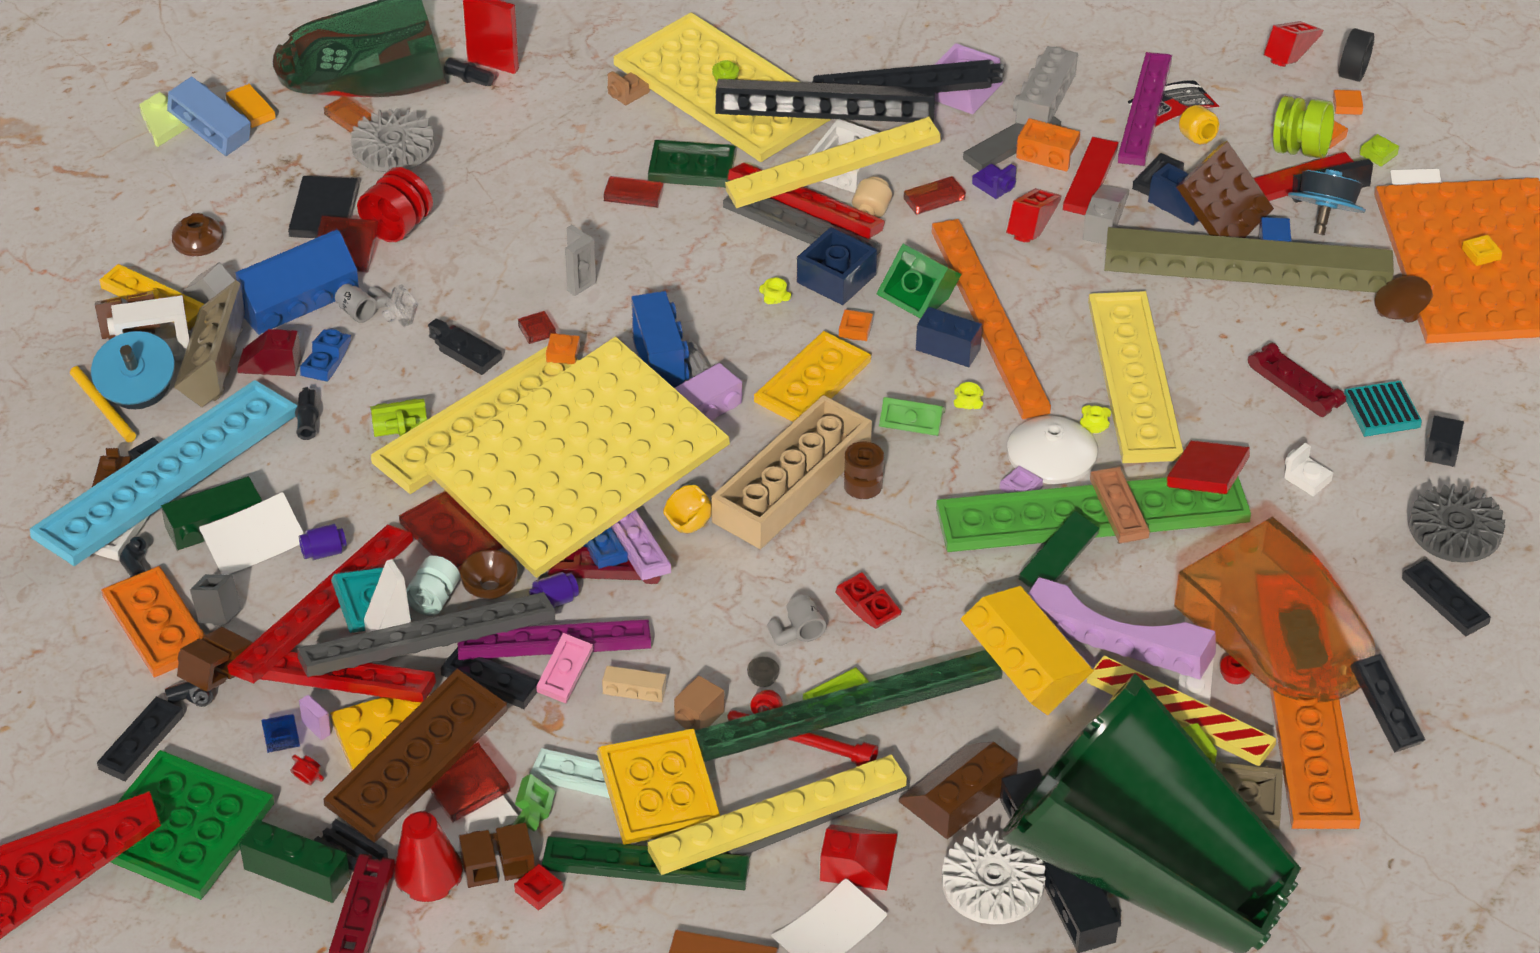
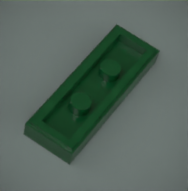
M1074 511L1023 569L1018 579L1031 589L1039 577L1057 582L1098 535L1100 528Z

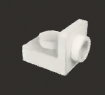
M1304 443L1297 450L1293 449L1287 455L1284 479L1308 494L1315 496L1332 481L1333 472L1310 459L1311 446Z

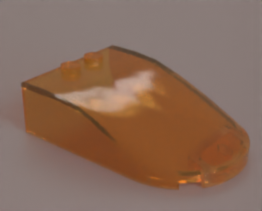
M1273 516L1179 571L1174 607L1195 625L1215 631L1216 643L1271 690L1295 700L1302 696L1318 698V702H1328L1347 697L1361 688L1350 666L1356 661L1375 655V643L1370 631L1323 563L1312 550Z

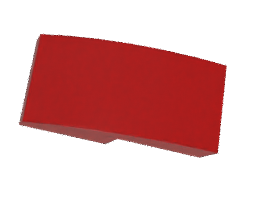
M862 572L839 584L836 588L835 593L859 618L875 629L895 619L902 613L885 590L877 591Z

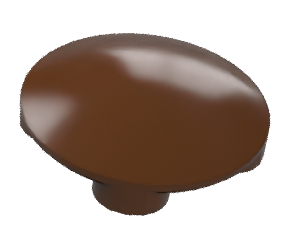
M1398 277L1387 282L1385 286L1379 289L1375 297V307L1377 313L1382 317L1395 320L1402 319L1406 323L1414 322L1419 318V313L1430 303L1433 292L1430 284L1420 277Z

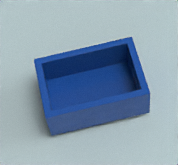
M666 291L631 296L632 338L637 356L673 388L681 385L685 380H689L688 365L686 362L684 363V359L689 358L687 341H681L683 338L681 322H675L677 315L674 302H669Z

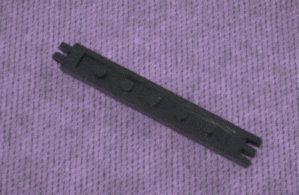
M991 60L824 74L815 75L812 83L935 88V93L990 88L993 83H1001L1003 81L1004 65L1000 63L994 64Z

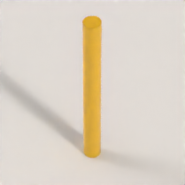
M79 366L72 367L70 375L126 442L134 441L136 434L109 401L97 391L92 381Z

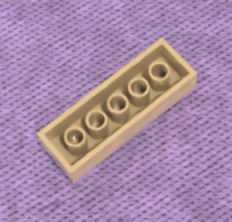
M823 395L711 496L712 523L761 550L844 472L845 451L850 445L860 441L871 442L872 420Z

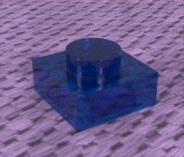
M294 714L261 720L267 753L300 747Z

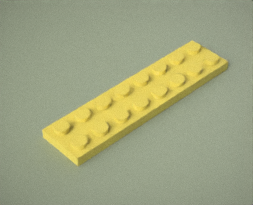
M1146 291L1089 294L1088 304L1122 463L1178 461L1183 453V448Z
M546 346L372 453V464L405 491L412 494L434 480L426 472L424 463L573 364L546 362Z

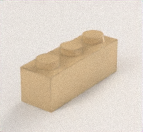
M606 666L602 679L603 694L662 703L666 691V674Z

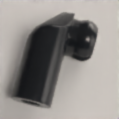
M133 537L120 555V562L130 577L146 571L140 562L145 554L144 549H146L147 544L141 537Z
M187 681L165 688V693L170 703L186 699L196 706L206 707L213 698L211 690L206 692Z

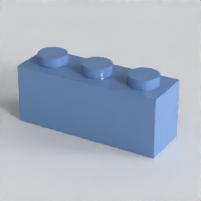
M192 76L168 92L167 111L224 156H228L249 141L251 122L247 117L238 113L224 99L219 98L205 84L200 83Z

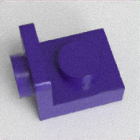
M989 164L972 176V184L993 198L998 199L1015 187L1016 166L1010 164L1001 170L995 165Z

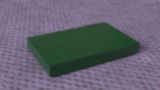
M654 140L648 170V182L726 188L725 182L730 181L727 180L729 169L734 167L736 146Z

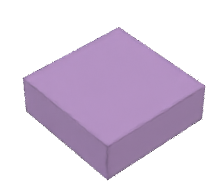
M1021 466L1015 468L1000 481V489L1006 493L1040 490L1043 487V479Z
M307 695L300 699L299 705L302 722L320 740L331 735L328 712L312 696Z

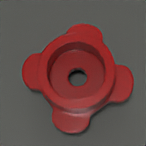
M297 755L292 756L295 764L290 771L296 778L310 786L316 779L320 782L324 780V777L319 773L321 766L318 762L306 755L303 759Z

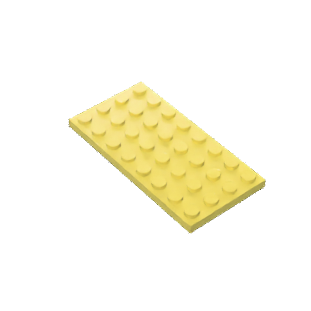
M692 12L613 56L616 67L627 74L632 72L647 82L649 89L759 162L766 160L831 120L715 114L717 82L712 74V68L720 61L728 60L739 67V75L736 80L799 81Z

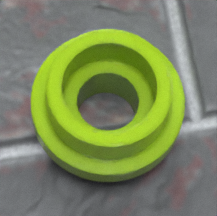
M723 60L713 66L712 74L716 82L718 79L736 80L739 75V67L731 61Z

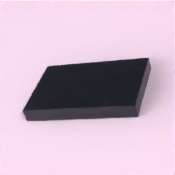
M303 176L288 228L289 237L317 238L338 229L345 240L358 190V178Z

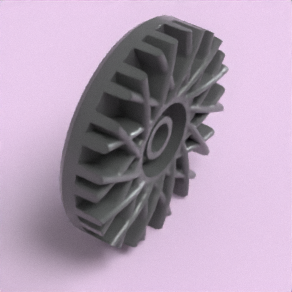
M1452 484L1450 489L1447 485H1443L1440 493L1433 486L1432 491L1426 490L1424 497L1418 496V500H1415L1412 507L1409 526L1415 541L1428 553L1443 560L1466 563L1484 559L1499 548L1505 530V519H1502L1503 510H1499V505L1491 507L1492 497L1486 498V494L1483 493L1479 499L1475 497L1476 489L1473 487L1468 491L1467 486H1463L1461 493L1454 492L1455 484Z

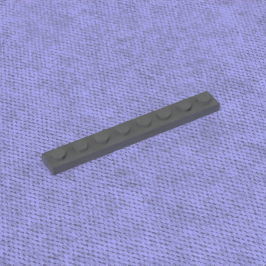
M542 592L297 648L298 660L307 677L319 676L345 668H355L358 665L375 661H385L401 655L415 654L431 648L445 647L470 639H479L483 636L500 632H509L526 626L540 625L544 622L555 620V609L545 593Z

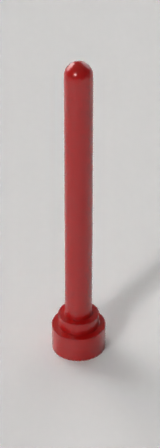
M736 710L730 711L727 715V719L731 723L851 758V761L856 763L857 767L877 760L878 746L863 742L862 744L857 743L854 746Z

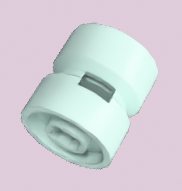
M429 556L425 558L416 576L413 577L406 588L408 605L415 611L427 616L439 614L460 580V573L457 567L443 557Z

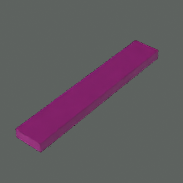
M1145 53L1118 153L1119 164L1145 166L1172 64L1171 54Z
M630 620L522 627L509 632L483 636L479 639L457 642L458 660L474 659L477 657L499 658L553 654L563 633L593 644L592 652L651 649L649 621Z

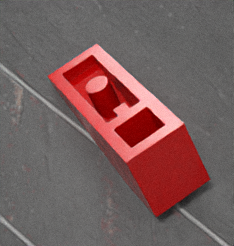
M1302 21L1273 25L1264 56L1271 58V63L1286 67V64L1296 63L1321 37L1324 30Z
M1035 188L1014 200L1006 233L1014 235V239L1020 242H1030V240L1039 237L1060 203L1062 195Z

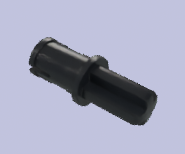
M450 57L444 64L446 74L459 77L465 83L474 82L483 86H491L493 84L494 74L476 67L475 63H465Z
M304 387L299 392L298 407L295 410V417L298 419L296 434L300 439L310 440L316 435L315 423L319 416V410L316 407V391Z

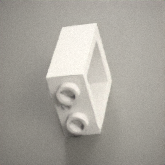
M837 119L809 155L858 140L856 136H859L861 139L879 132ZM881 162L825 179L821 182L855 193L860 181L869 178Z
M182 295L111 305L112 317L107 318L109 335L118 336L123 334V329L174 322L177 338L164 339V341L170 347L174 360H183L190 339Z

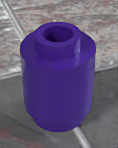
M335 523L305 530V534L298 536L303 558H312L313 561L342 554V547L347 546L343 528L337 529Z
M560 572L534 581L529 594L533 595L544 592L555 608L572 602L573 598L579 595V587L572 573L565 574Z

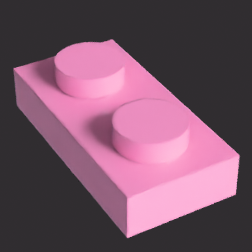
M563 633L536 686L537 692L567 703L593 651V644Z

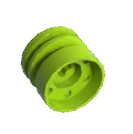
M1292 96L1282 97L1274 121L1273 144L1275 151L1282 154L1288 151L1290 155H1295L1302 147L1304 156L1324 158L1329 151L1334 129L1333 103L1327 100L1312 99L1306 109V103L1303 98L1298 97L1294 100Z

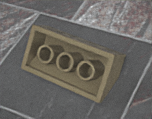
M237 280L199 309L174 386L175 389L200 407L205 406L211 400L216 401L223 394L225 389L223 383L231 370L229 364L237 350L235 346L236 341L243 331L241 325L245 316L241 283Z

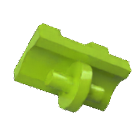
M424 398L370 406L374 437L392 434L402 436L427 420Z

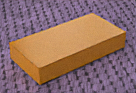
M250 84L225 93L228 103L238 113L245 115L251 122V128L276 119L275 111Z

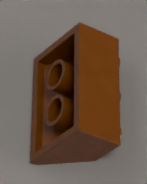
M994 741L968 744L899 797V803L948 840L1000 798L1001 780L1004 777L1017 774L1018 759Z

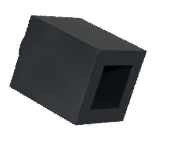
M1434 415L1425 461L1455 467L1464 421Z

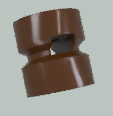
M860 441L853 443L846 449L844 489L850 496L857 499H870L880 494L883 489L884 452L881 447L875 443Z

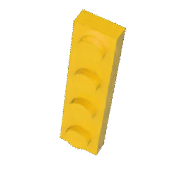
M117 264L99 279L102 289L127 300V295L152 290L155 299L182 295L188 330L194 327L199 309L204 305L120 264Z

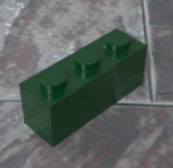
M247 476L163 504L161 509L165 528L178 551L205 542L199 529L200 526L245 510L262 502V499L250 477Z
M256 820L240 842L245 870L330 903H334L350 880L347 853L261 820Z

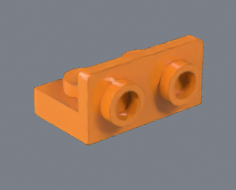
M1029 118L1018 136L1016 157L1020 160L1068 171L1071 155L1080 140V131Z

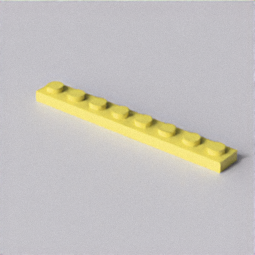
M926 117L725 182L726 192L735 207L739 208L939 143L940 133L930 117Z
M891 754L647 842L648 852L660 874L664 875L906 786L907 777Z

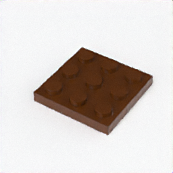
M1228 141L1220 144L1176 186L1207 233L1211 236L1246 238L1261 222V217H1266L1274 209Z

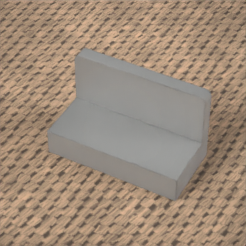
M570 225L567 227L568 246L565 247L567 291L576 296L596 283L595 245L593 238L574 225Z

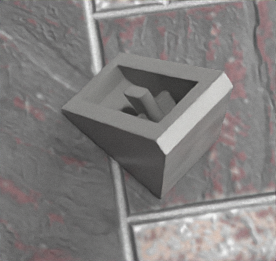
M219 262L198 275L183 290V294L206 304L233 283L235 279Z

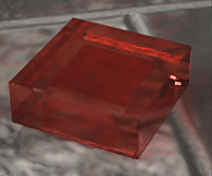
M545 311L518 319V327L529 344L548 339L550 334H556V328Z

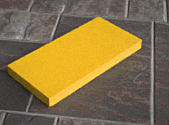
M823 331L754 394V402L794 422L823 395L832 399L871 362V354Z

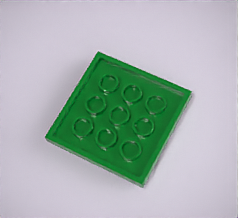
M159 750L117 803L150 791L161 826L110 861V863L202 900L240 850V842L256 820L262 821L275 804L272 794Z

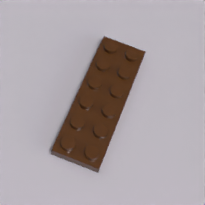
M456 669L323 798L324 806L375 843L507 712V703L459 669Z

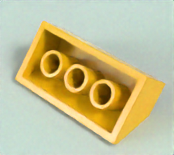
M1021 586L982 597L961 618V621L1026 699L1047 716L1094 672L1092 667Z

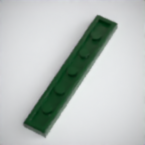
M548 836L542 867L548 871L746 890L750 856L721 853L661 875L648 852V846Z

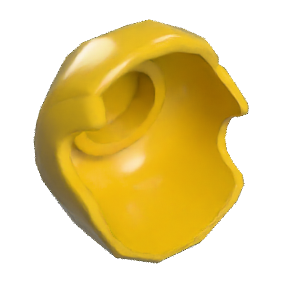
M685 485L668 498L663 513L675 530L680 533H693L704 527L710 519L712 503L699 486Z

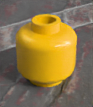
M1193 105L1187 108L1179 120L1180 132L1184 137L1199 145L1212 141L1219 131L1218 117L1200 105Z

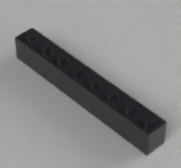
M718 79L715 114L914 122L930 117L932 122H934L935 88Z

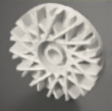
M986 831L984 839L977 840V834L973 833L972 839L967 836L964 838L962 846L956 842L954 849L950 848L948 858H944L942 889L951 906L969 919L986 924L1011 923L1030 914L1040 903L1045 886V865H1043L1041 859L1037 861V857L999 839V831H995L993 836H991L989 831Z

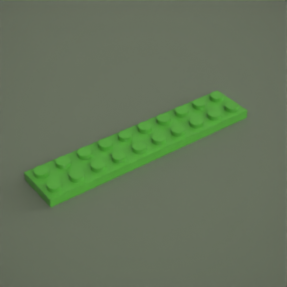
M1167 477L1127 481L1150 532L1249 523L1251 519V512L1239 477H1237L1227 494L1170 488L1167 486ZM1093 485L936 500V511L947 552L1047 543L1074 511L1100 528L1095 538L1115 536Z

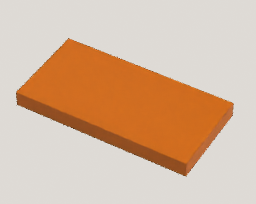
M160 566L101 589L104 600L154 678L178 668L180 648L205 636Z

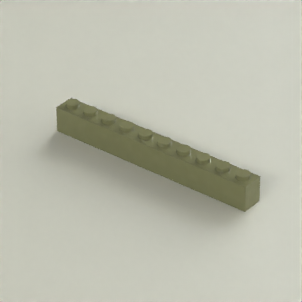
M1108 227L1104 271L1377 293L1387 282L1392 281L1394 264L1393 250Z

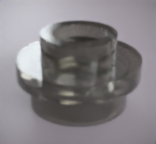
M758 657L748 664L747 674L754 685L768 687L778 678L779 665L771 658Z

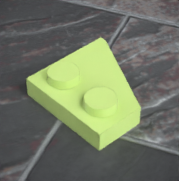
M161 92L139 104L141 115L144 121H146L148 131L152 134L154 144L157 147L189 128L167 111L168 97Z

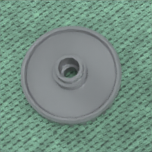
M396 108L394 112L392 109H389L388 116L382 117L381 110H378V115L371 113V121L363 116V121H358V127L353 126V131H351L352 152L358 162L375 171L387 172L393 167H403L409 170L423 163L431 155L434 148L433 129L431 125H428V119H424L423 116L417 120L415 111L410 113L407 110L405 116H400L399 108Z

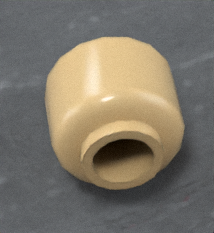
M870 177L860 181L852 198L853 207L877 218L882 217L892 198V192L888 183L879 177Z

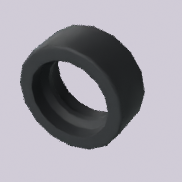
M1357 28L1352 29L1342 54L1339 68L1340 77L1357 82L1362 80L1372 54L1375 39L1374 33Z

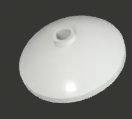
M1057 416L1037 417L1020 424L1013 430L1007 443V455L1014 468L1018 466L1025 468L1043 479V483L1047 484L1069 483L1084 477L1094 467L1098 454L1097 443L1086 428L1070 419Z

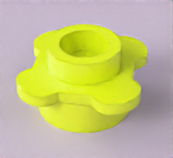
M770 278L759 287V292L764 295V302L766 304H778L791 299V293L787 292V284L781 278Z
M962 383L954 389V394L957 396L954 400V406L964 409H980L983 406L981 396H983L984 391L975 383Z
M1090 405L1082 408L1081 412L1084 415L1080 419V424L1089 432L1100 433L1109 428L1110 422L1108 417L1111 416L1110 409Z

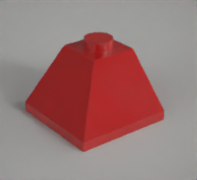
M831 824L826 828L821 851L820 881L840 884L844 879H848L858 887L887 891L898 834Z

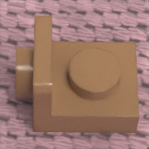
M614 71L607 74L608 94L625 106L650 92L649 84L632 72L623 77Z

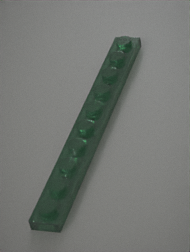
M986 650L698 729L695 730V735L703 761L707 762L1002 679L1003 670Z

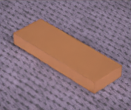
M1115 467L1091 472L1090 481L1119 544L1148 539L1150 530L1121 468Z

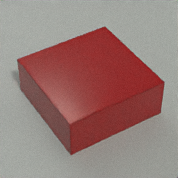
M538 864L515 882L514 888L515 893L539 911L563 892V882Z

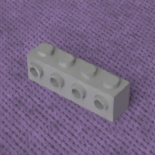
M1047 46L1043 55L1038 56L1035 69L1031 68L1028 82L1023 83L1020 96L1016 95L1013 111H1016V123L1025 125L1030 118L1050 124L1052 117L1055 115L1076 75L1077 52L1064 50L1061 47Z

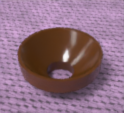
M192 213L190 216L183 218L172 230L173 247L181 254L187 256L210 254L217 250L224 240L222 227L218 221L202 213ZM203 224L197 228L189 227L191 225Z
M484 550L476 552L469 556L461 565L460 577L463 587L470 594L479 598L491 600L501 597L510 592L517 582L518 568L516 562L510 555L501 551ZM487 581H494L499 584L498 587L492 590L481 587Z

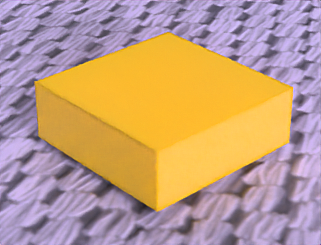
M1489 235L1463 241L1462 250L1475 266L1501 260L1502 251Z

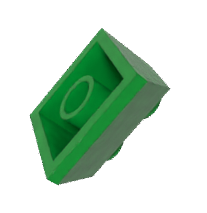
M902 244L876 294L921 319L928 307L937 309L949 299L962 274L917 249Z

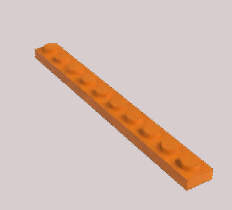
M959 219L933 223L931 232L948 267L962 274L957 282V286L974 321L982 324L981 336L1021 419L1050 414L1051 405Z

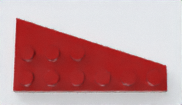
M150 791L1 845L0 939L160 827L161 823Z

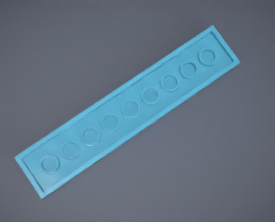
M254 380L31 527L30 536L63 560L76 566L160 509L161 505L169 503L295 417V410L298 406Z

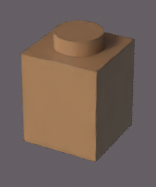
M699 675L674 698L675 721L683 728L694 729L695 733L699 735L724 713V690Z

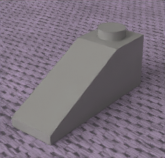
M1102 184L1092 196L1086 211L1083 240L1106 245L1108 227L1117 228L1129 196V189Z

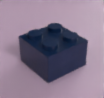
M830 227L797 256V283L844 305L876 276L877 249Z

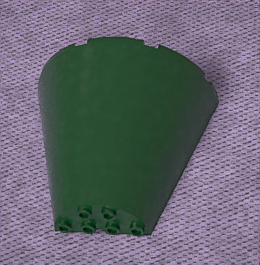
M1134 674L1108 701L1103 711L1096 717H1093L1043 775L1042 781L1027 795L1012 815L1000 837L1008 844L1233 953H1246L1252 947L1258 951L1270 939L1271 934L1269 931L1280 920L1281 917L1278 914L1287 906L1290 901L1287 897L1298 886L1295 879L1301 867L1144 681Z

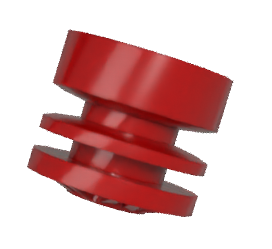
M393 167L388 170L383 177L377 180L375 185L371 186L360 196L357 203L358 214L362 223L372 234L387 242L402 240L416 224L420 223L431 212L433 207L432 195L427 185L419 176L403 167Z

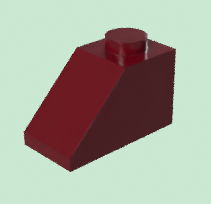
M268 329L243 348L237 367L238 373L296 376L301 359L298 331Z

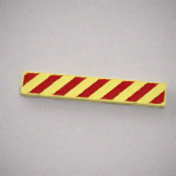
M1105 655L1093 668L1094 672L1087 677L1088 684L1114 696L1134 674L1138 675L1182 727L1198 723L1213 745L1260 767L1276 745L1275 737Z

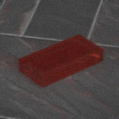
M609 176L604 191V201L658 208L664 191V183Z
M951 176L905 190L903 199L917 215L965 200L966 192L956 179Z

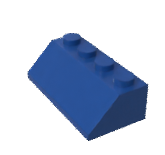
M338 229L235 272L236 280L241 283L245 310L244 319L258 335L268 329L276 328L335 302V294L344 284H351L359 288L357 268Z

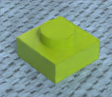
M1377 134L1361 146L1359 155L1370 159L1382 167L1398 155L1399 146Z

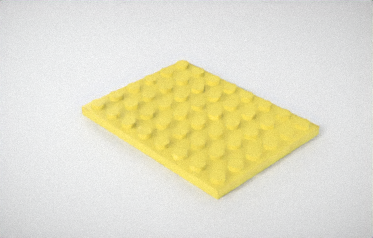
M615 336L424 463L426 472L537 578L587 544L588 541L600 535L730 445L727 434Z

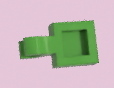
M531 773L521 780L515 805L521 808L522 812L516 818L513 825L526 823L527 829L536 831L539 822L549 817L555 791Z

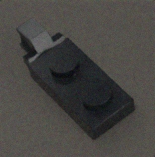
M437 318L428 324L429 337L435 340V344L439 346L440 352L480 375H483L502 360V352L455 325L449 327L446 322Z

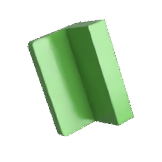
M884 397L879 427L939 436L942 414L945 413L946 407Z

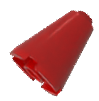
M425 811L414 812L406 817L402 825L394 868L395 882L400 891L402 892L403 890L409 894L413 900L420 902L440 900L449 895V890L455 885L458 886L463 876L462 861L436 818L431 813Z

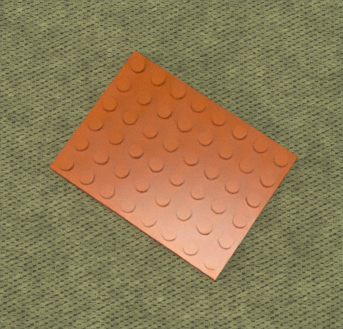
M1539 178L1376 186L1374 195L1402 276H1417L1426 280L1433 292L1430 303L1419 313V318L1417 319L1426 344L1540 337ZM1489 235L1502 251L1501 260L1475 266L1462 250L1463 241Z

